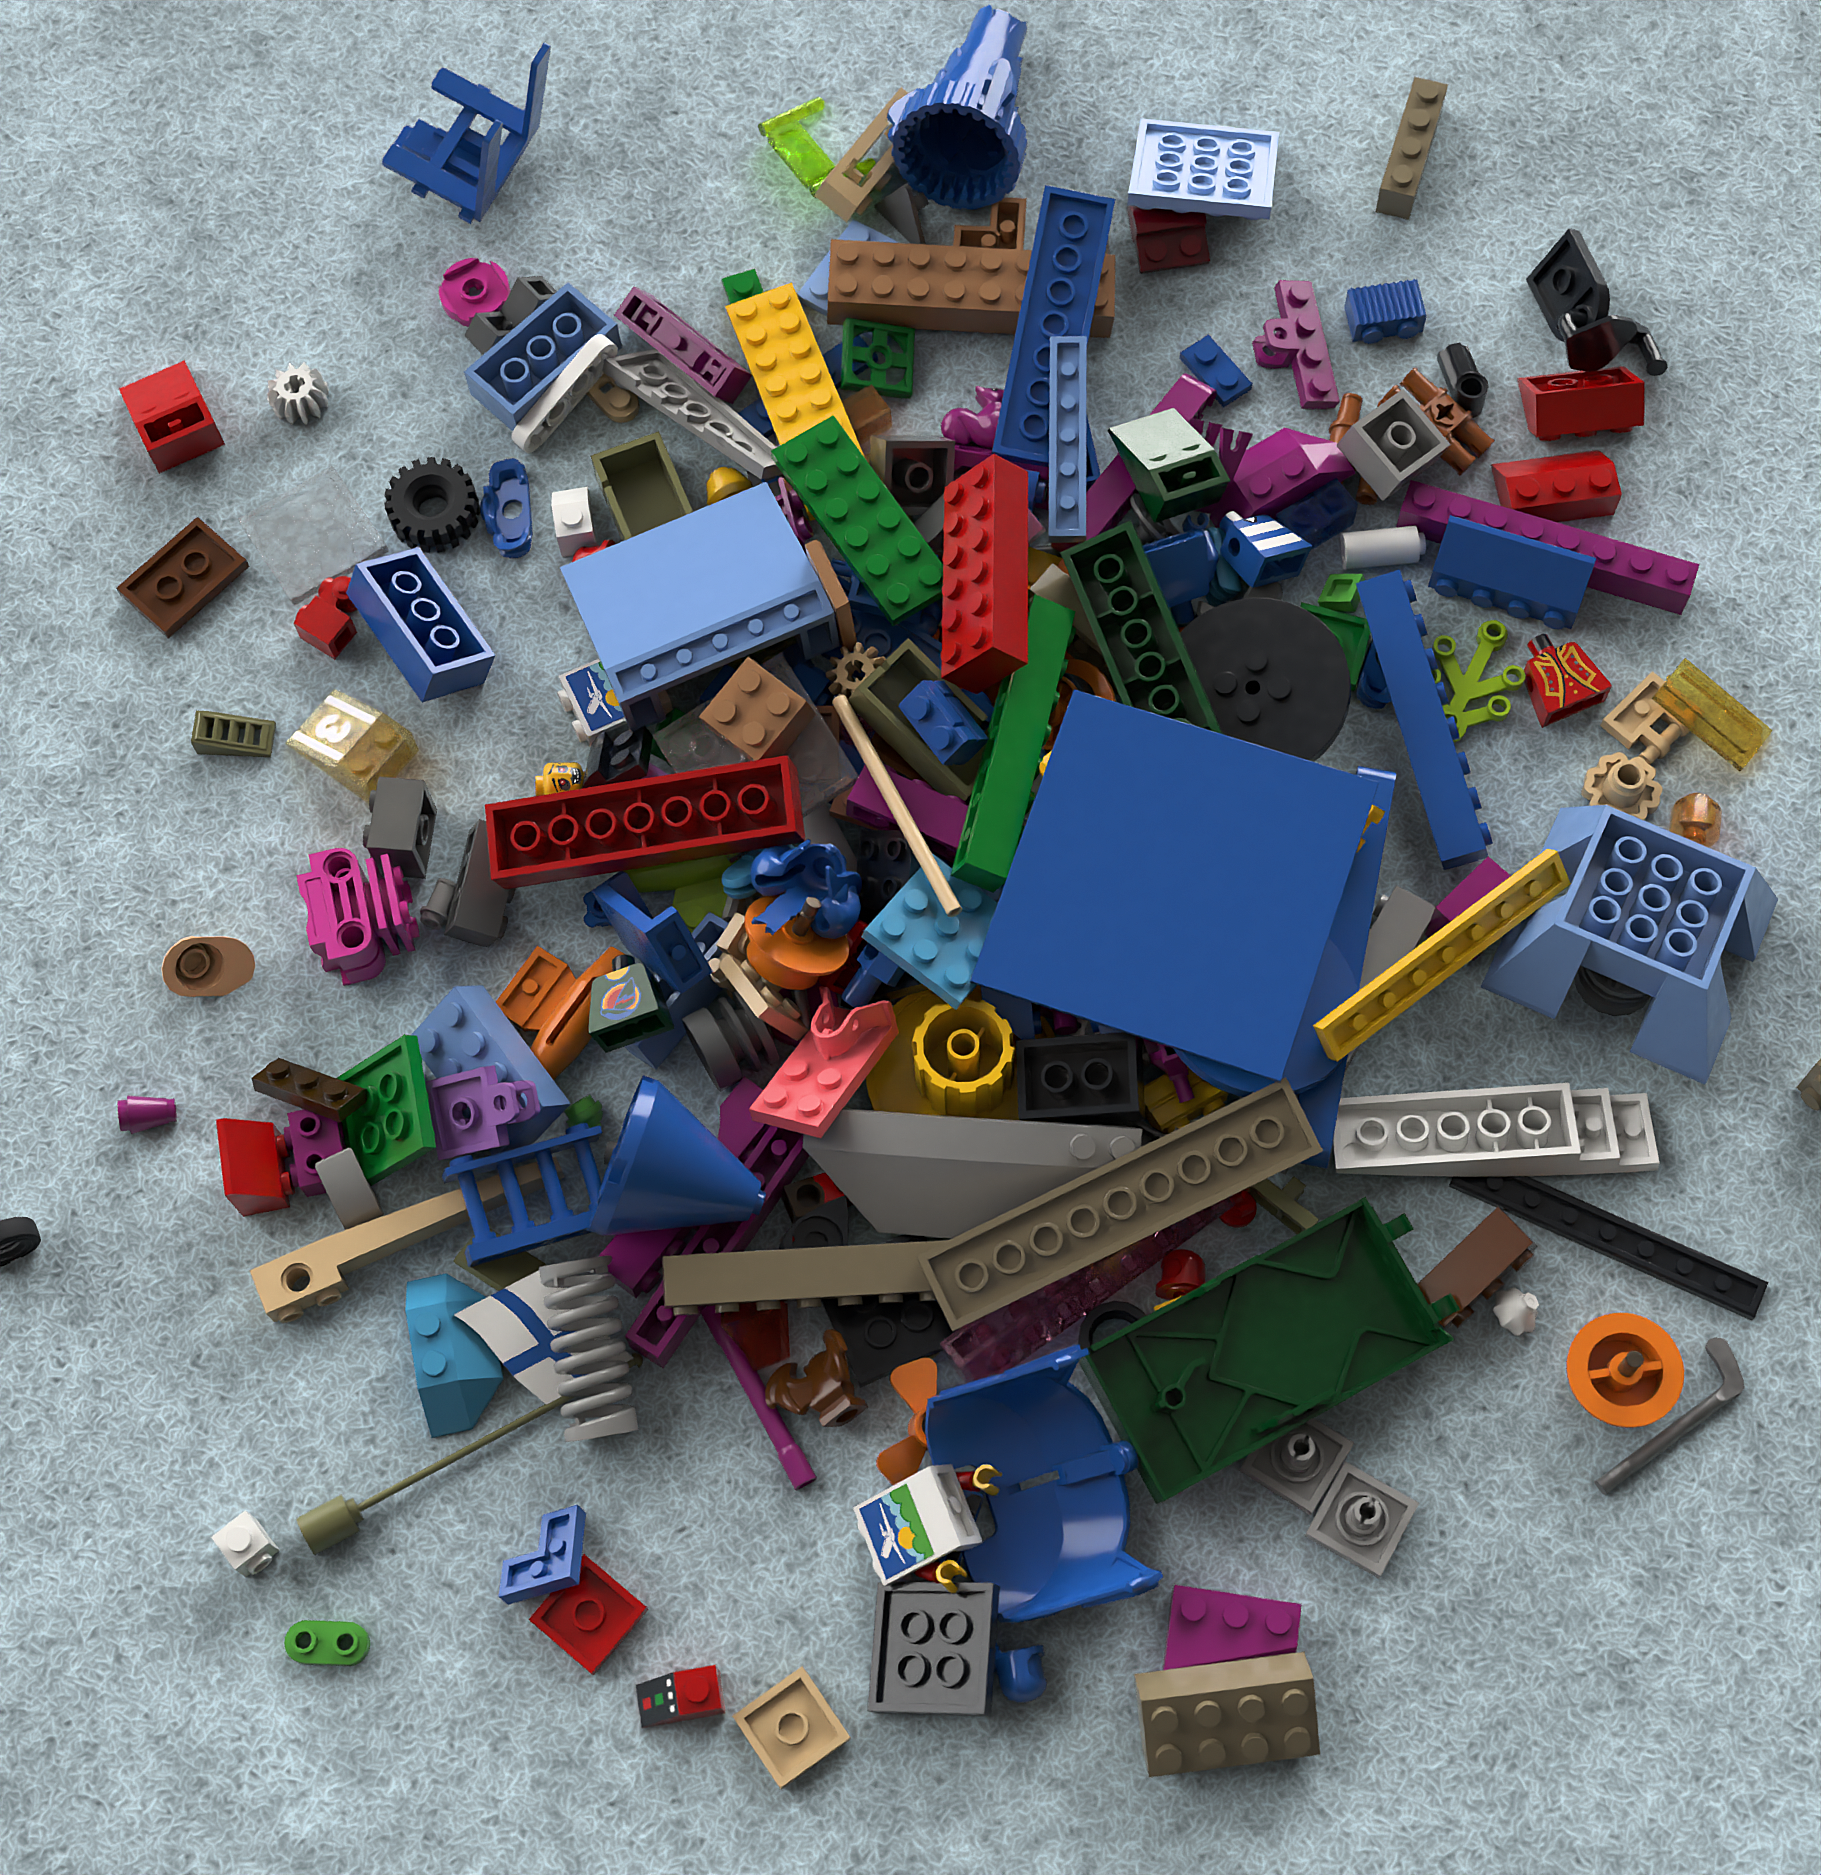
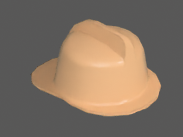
M191 936L181 939L170 948L164 957L161 970L163 981L169 990L179 996H224L252 979L255 961L254 955L248 946L236 938L225 936Z

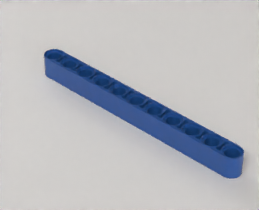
M1363 766L1357 767L1356 775L1379 782L1372 805L1385 811V814L1378 825L1371 822L1361 836L1366 842L1355 855L1328 937L1349 964L1358 991L1396 780V772ZM1348 1054L1335 1071L1324 1081L1298 1094L1297 1100L1323 1150L1299 1162V1164L1324 1169L1328 1167Z

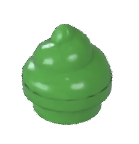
M590 1094L564 1110L568 1117V1120L565 1122L569 1128L583 1123H588L589 1128L599 1125L602 1128L600 1122L603 1117L602 1104L599 1100L595 1102Z

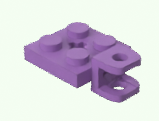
M495 1065L425 1081L429 1096L428 1102L432 1126L435 1132L438 1160L451 1159L510 1145L506 1125L531 1120L540 1113L535 1083L529 1080L498 1083ZM522 1093L527 1097L525 1108L519 1103V1097ZM467 1105L471 1111L470 1120L463 1117V1110L467 1109Z

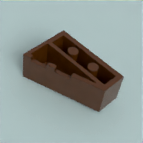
M1497 1207L1417 1285L1428 1304L1450 1293L1452 1294L1460 1310L1440 1320L1439 1323L1443 1328H1448L1453 1324L1458 1329L1475 1313L1471 1306L1482 1296L1486 1300L1490 1299L1505 1284L1501 1279L1512 1269L1518 1272L1533 1258L1534 1254L1532 1251L1537 1245L1504 1211Z

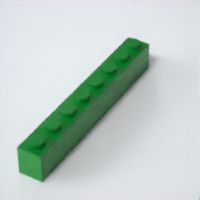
M1036 594L1028 600V664L1001 680L987 733L989 740L983 748L951 872L952 877L993 893L1006 882L1016 849L1025 828L1023 826L1025 814L1029 812L1034 802L1035 793L1031 789L1033 781L1040 774L1039 765L1043 760L1040 758L1041 749L1048 741L1052 727L1048 724L1050 714L1055 710L1059 701L1060 693L1056 691L1058 681L1062 679L1068 665V660L1064 659V656L1076 633V628L1072 626L1076 611Z

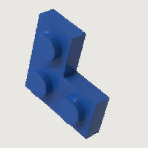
M578 1504L542 1515L538 1551L503 1561L499 1598L507 1605L579 1584L586 1512Z

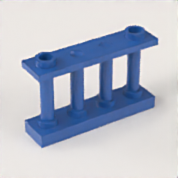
M588 1123L578 1124L565 1130L566 1135L476 1160L473 1159L472 1155H467L449 1162L450 1167L445 1168L442 1174L443 1182L445 1184L456 1180L459 1181L475 1235L472 1238L473 1244L468 1245L464 1252L469 1268L592 1233L588 1231L589 1221L602 1182L590 1143L596 1142L602 1134L600 1125L589 1128ZM571 1148L575 1149L591 1204L588 1205L589 1211L574 1215L573 1210H568L552 1157L553 1153ZM535 1158L553 1213L549 1217L551 1222L535 1226L534 1221L529 1220L513 1164ZM495 1169L498 1170L514 1224L511 1227L512 1233L496 1237L495 1232L490 1231L474 1175Z

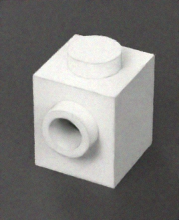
M246 1510L211 1537L234 1570L245 1577L250 1573L256 1574L263 1570L272 1561L271 1557L280 1551L258 1520Z

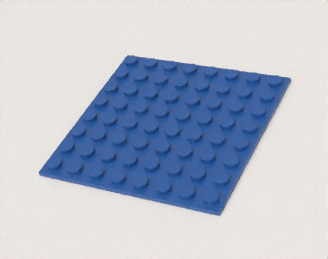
M1074 689L970 982L1281 1083L1379 782Z

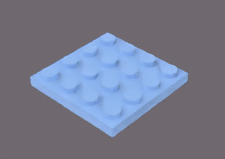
M1141 119L1129 187L1128 205L1146 210L1159 208L1173 210L1178 213H1208L1216 217L1230 215L1244 217L1248 220L1270 219L1279 132Z

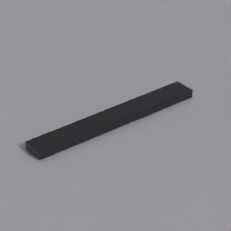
M1453 1176L1449 1187L1496 1208L1499 1207L1507 1213L1751 1321L1756 1316L1768 1282L1528 1176Z

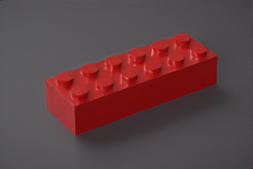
M996 454L991 455L945 487L943 496L944 549L942 558L941 678L976 695L1028 664V471Z

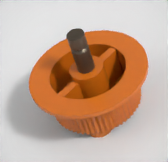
M1611 1313L1600 1316L1587 1323L1577 1333L1568 1351L1566 1372L1575 1398L1593 1417L1609 1425L1622 1428H1637L1652 1424L1664 1417L1674 1407L1682 1392L1684 1365L1678 1347L1663 1328L1643 1316L1631 1313Z

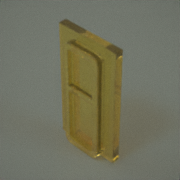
M1686 658L1680 662L1671 675L1666 677V681L1652 697L1655 702L1739 772L1744 769L1754 754L1758 753L1760 746L1773 731Z

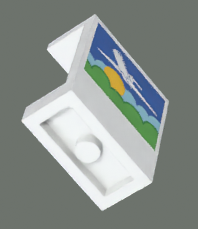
M599 659L559 675L563 690L558 691L557 694L565 712L573 710L577 720L571 723L580 743L587 740L591 747L593 741L602 732H609L627 724ZM666 690L659 692L658 696L666 715L673 709Z
M952 1464L928 1466L853 1507L858 1519V1529L866 1540L873 1558V1568L880 1577L883 1586L896 1582H908L912 1580L911 1573L953 1551L968 1550L983 1543Z

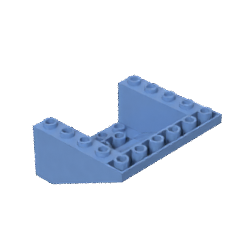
M767 482L560 567L628 727L632 731L644 725L649 727L666 720L658 696L659 692L787 638L795 636L805 661L840 646L834 610L817 574Z

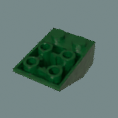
M1174 408L1108 429L1154 523L1220 501L1230 479L1215 449Z

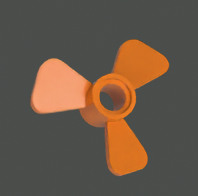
M920 1358L895 1368L890 1374V1384L914 1412L908 1423L909 1437L885 1449L876 1459L878 1471L892 1486L916 1474L925 1451L928 1450L922 1422L926 1417L928 1399L937 1395V1365L930 1358Z

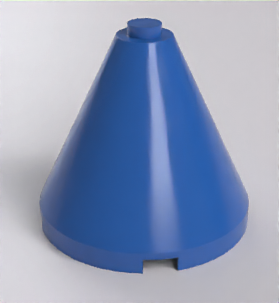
M643 1075L622 1125L623 1128L604 1174L590 1217L588 1231L608 1236L748 1221L751 1214L759 1215L766 1197V1192L760 1190L761 1181L660 1081Z

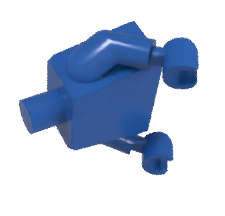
M1200 513L1197 517L1199 526L1192 522L1191 516L1188 514L1182 523L1183 533L1143 545L1176 624L1187 623L1195 619L1191 600L1209 593V583L1213 580L1218 564L1219 554L1210 532L1205 531L1209 522V517L1205 513Z

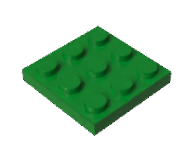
M404 1034L336 1078L365 1089L367 1102L344 1119L342 1127L346 1149L352 1148L362 1172L371 1186L436 1148L435 1132L432 1126L428 1102L429 1096L426 1090L422 1056L417 1036Z

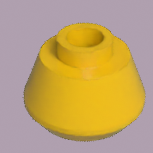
M717 468L710 474V478L706 483L707 505L709 506L752 488L750 480L735 468Z

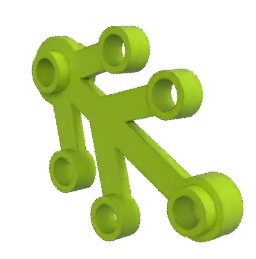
M1497 620L1486 621L1479 627L1476 635V641L1479 646L1464 676L1454 655L1456 649L1454 639L1447 635H1441L1433 643L1434 656L1440 661L1454 694L1450 705L1442 706L1445 717H1454L1460 738L1453 740L1454 743L1463 738L1468 727L1491 720L1503 721L1507 718L1511 708L1510 701L1506 697L1497 695L1489 700L1486 707L1463 712L1469 701L1504 690L1516 691L1524 683L1525 672L1517 665L1506 667L1502 675L1478 682L1492 652L1501 650L1508 637L1506 627ZM1491 629L1496 630L1499 636L1492 637L1487 631ZM1446 645L1450 651L1443 652L1437 646ZM1439 669L1431 671L1435 678V684L1439 683L1441 679ZM1507 675H1516L1519 681L1512 682L1507 678ZM1501 705L1505 711L1496 712L1492 706Z

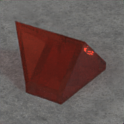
M780 1302L781 1309L756 1311V1303L739 1304L740 1312L721 1313V1327L744 1352L753 1371L780 1363L790 1357L788 1304L786 1302Z

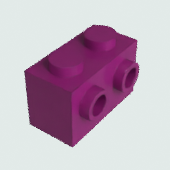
M305 1109L287 1113L289 1127L284 1128V1137L288 1150H293L295 1163L290 1164L292 1183L295 1188L299 1187L306 1197L327 1193L315 1164L346 1149L342 1122L334 1121Z

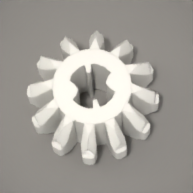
M289 363L288 371L286 372L276 369L275 376L277 379L268 380L270 392L267 393V400L270 406L273 407L275 415L279 419L286 417L291 425L297 421L298 417L307 425L308 415L310 414L320 418L321 411L319 408L328 407L327 395H329L328 385L323 380L321 373L316 368L310 370L309 366L305 363L298 369H295Z

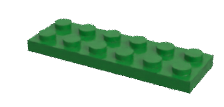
M834 415L771 450L772 460L892 626L897 625L943 597V564Z

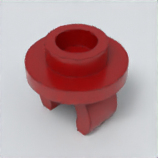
M1244 1190L1216 1204V1212L1220 1220L1234 1228L1249 1225L1257 1211L1254 1198Z

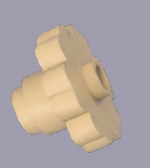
M1617 752L1612 755L1602 756L1596 767L1588 769L1584 777L1581 794L1584 798L1590 800L1588 806L1608 805L1645 821L1647 814H1652L1657 810L1663 789L1658 782L1653 781L1656 775L1655 768L1647 764L1643 758L1634 757L1628 760L1625 754Z

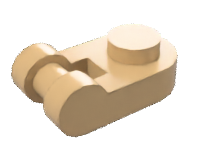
M603 373L586 395L612 421L624 423L634 419L640 409L638 396L630 390L618 387L614 383V379ZM609 383L613 388L604 394L600 388Z

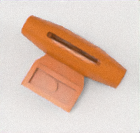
M537 945L496 1000V1004L511 1023L525 1032H538L530 1049L553 1080L580 1055L592 1038L588 1030L592 982L597 977L611 973L612 960L619 955H625L612 946L576 979L568 964Z

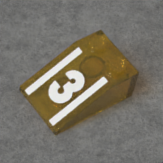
M336 689L325 698L286 742L287 746L368 804L371 791L377 789L378 778H395L419 751L415 739L409 730L385 713Z

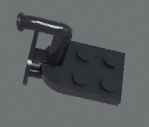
M1569 228L1526 278L1552 333L1557 339L1565 342L1569 367L1584 372L1600 370L1608 365L1627 343L1638 344L1647 362V373L1652 376L1662 375L1666 372L1668 364L1663 359L1648 328L1628 317L1608 316L1610 293L1607 283L1580 231Z

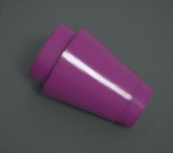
M127 1095L126 1100H118L117 1102L121 1132L130 1131L131 1134L169 1124V1122H177L175 1098Z

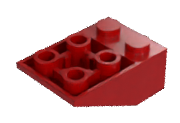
M185 360L119 388L137 431L159 474L225 445Z

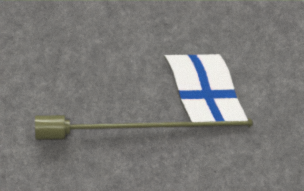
M538 1270L454 1314V1316L464 1321L476 1331L512 1376L545 1404L359 1504L356 1503L354 1498L346 1501L341 1494L296 1518V1521L314 1555L360 1532L357 1523L364 1520L361 1512L575 1398L560 1396L557 1391L558 1385L564 1381L588 1374L559 1375L554 1371V1364L561 1359L584 1352L555 1353L552 1351L550 1344L555 1338L577 1331H552L547 1325L548 1319L552 1316L573 1309L552 1310L544 1305V1298L547 1295L566 1288L543 1286ZM603 1336V1337L596 1338V1339H611V1338H610L609 1336ZM626 1351L600 1360L625 1361L628 1363L629 1368L635 1365L639 1368L643 1364V1358L639 1353H631V1356Z

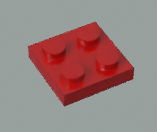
M583 1554L579 1584L551 1592L528 1620L594 1676L649 1609L594 1561Z

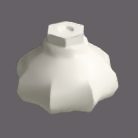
M1515 1287L1507 1291L1497 1292L1495 1295L1496 1305L1493 1308V1312L1498 1317L1500 1326L1510 1330L1515 1336H1520L1524 1332H1533L1535 1329V1319L1538 1314L1536 1308L1539 1306L1536 1296L1529 1292L1523 1294Z

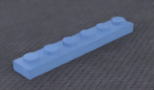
M1087 336L1050 337L1049 543L1086 541Z

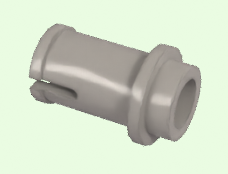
M444 878L437 880L427 906H422L420 909V914L422 915L420 921L424 925L440 930L443 925L447 924V915L451 907L456 883Z

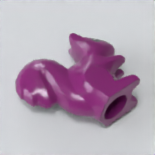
M976 386L977 395L975 399L983 410L976 414L968 408L959 407L951 409L941 421V433L945 438L954 440L955 444L966 445L973 441L981 447L993 448L1004 390Z

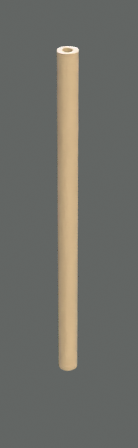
M845 695L835 697L832 701L834 708L948 917L957 916L961 913L962 907Z

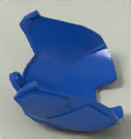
M1079 1344L1004 1371L1005 1374L993 1375L939 1392V1395L931 1397L927 1401L925 1434L933 1466L952 1464L953 1469L972 1466L977 1470L978 1467L988 1464L1002 1473L1000 1477H992L988 1483L999 1489L998 1494L991 1496L985 1492L994 1520L995 1532L992 1536L982 1540L983 1543L964 1550L962 1553L972 1583H995L1000 1586L998 1620L1001 1623H1020L1041 1619L1077 1605H1081L1082 1608H1088L1139 1596L1158 1587V1581L1163 1578L1161 1571L1147 1568L1124 1552L1130 1529V1500L1124 1474L1132 1472L1137 1468L1138 1458L1134 1447L1128 1441L1113 1442L1101 1414L1091 1400L1069 1382L1079 1360L1089 1354L1088 1349H1081ZM1058 1471L1060 1478L1021 1490L1020 1482Z

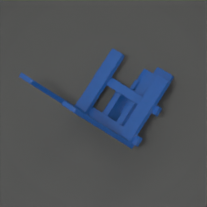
M544 42L531 62L524 110L492 94L489 88L479 83L476 85L444 67L440 68L431 82V88L464 106L448 132L441 128H436L421 119L417 120L413 128L408 125L404 126L395 142L383 157L382 165L414 182L412 193L424 199L430 191L460 207L461 211L458 218L469 224L474 219L481 222L540 127L551 46ZM477 114L493 122L485 136L469 128ZM502 128L510 131L503 144L500 145Z

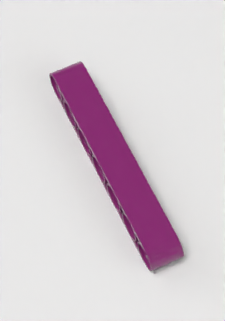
M1184 373L1150 415L1174 408L1189 424L1190 418L1201 420L1204 417L1201 414L1207 406L1211 407L1213 405L1217 390ZM1119 453L1086 492V540L1115 528L1132 508L1130 498L1135 493L1139 494ZM1082 542L1051 543V548L1058 552H1063Z

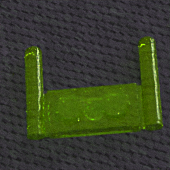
M821 97L811 99L758 124L760 134L768 138L767 142L804 187L806 189L809 188L814 198H816L814 196L824 179L834 169L835 164L798 121L825 108V102ZM867 158L860 161L856 169L863 175H866L875 166L876 161L873 158Z

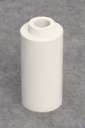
M1416 526L1347 532L1340 535V553L1344 570L1418 563L1420 555H1424L1426 552L1424 533H1418Z

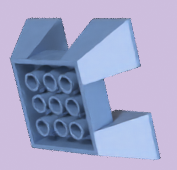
M1608 805L1560 808L1541 853L1546 849L1558 851L1571 882L1566 895L1538 908L1503 936L1481 988L1552 1019H1555L1580 965L1652 996L1630 1052L1705 1085L1732 1019L1720 963L1721 954L1725 950L1753 962L1778 898L1756 867Z

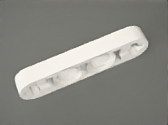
M602 334L592 337L516 425L512 433V441L526 453H532L542 445L604 373L602 371L605 358L617 355V346Z

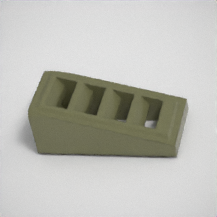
M196 711L191 744L197 754L271 757L276 722L213 711ZM209 728H213L212 738H208ZM224 728H229L227 741L222 740ZM240 729H245L243 743H238ZM255 730H261L259 746L253 745Z

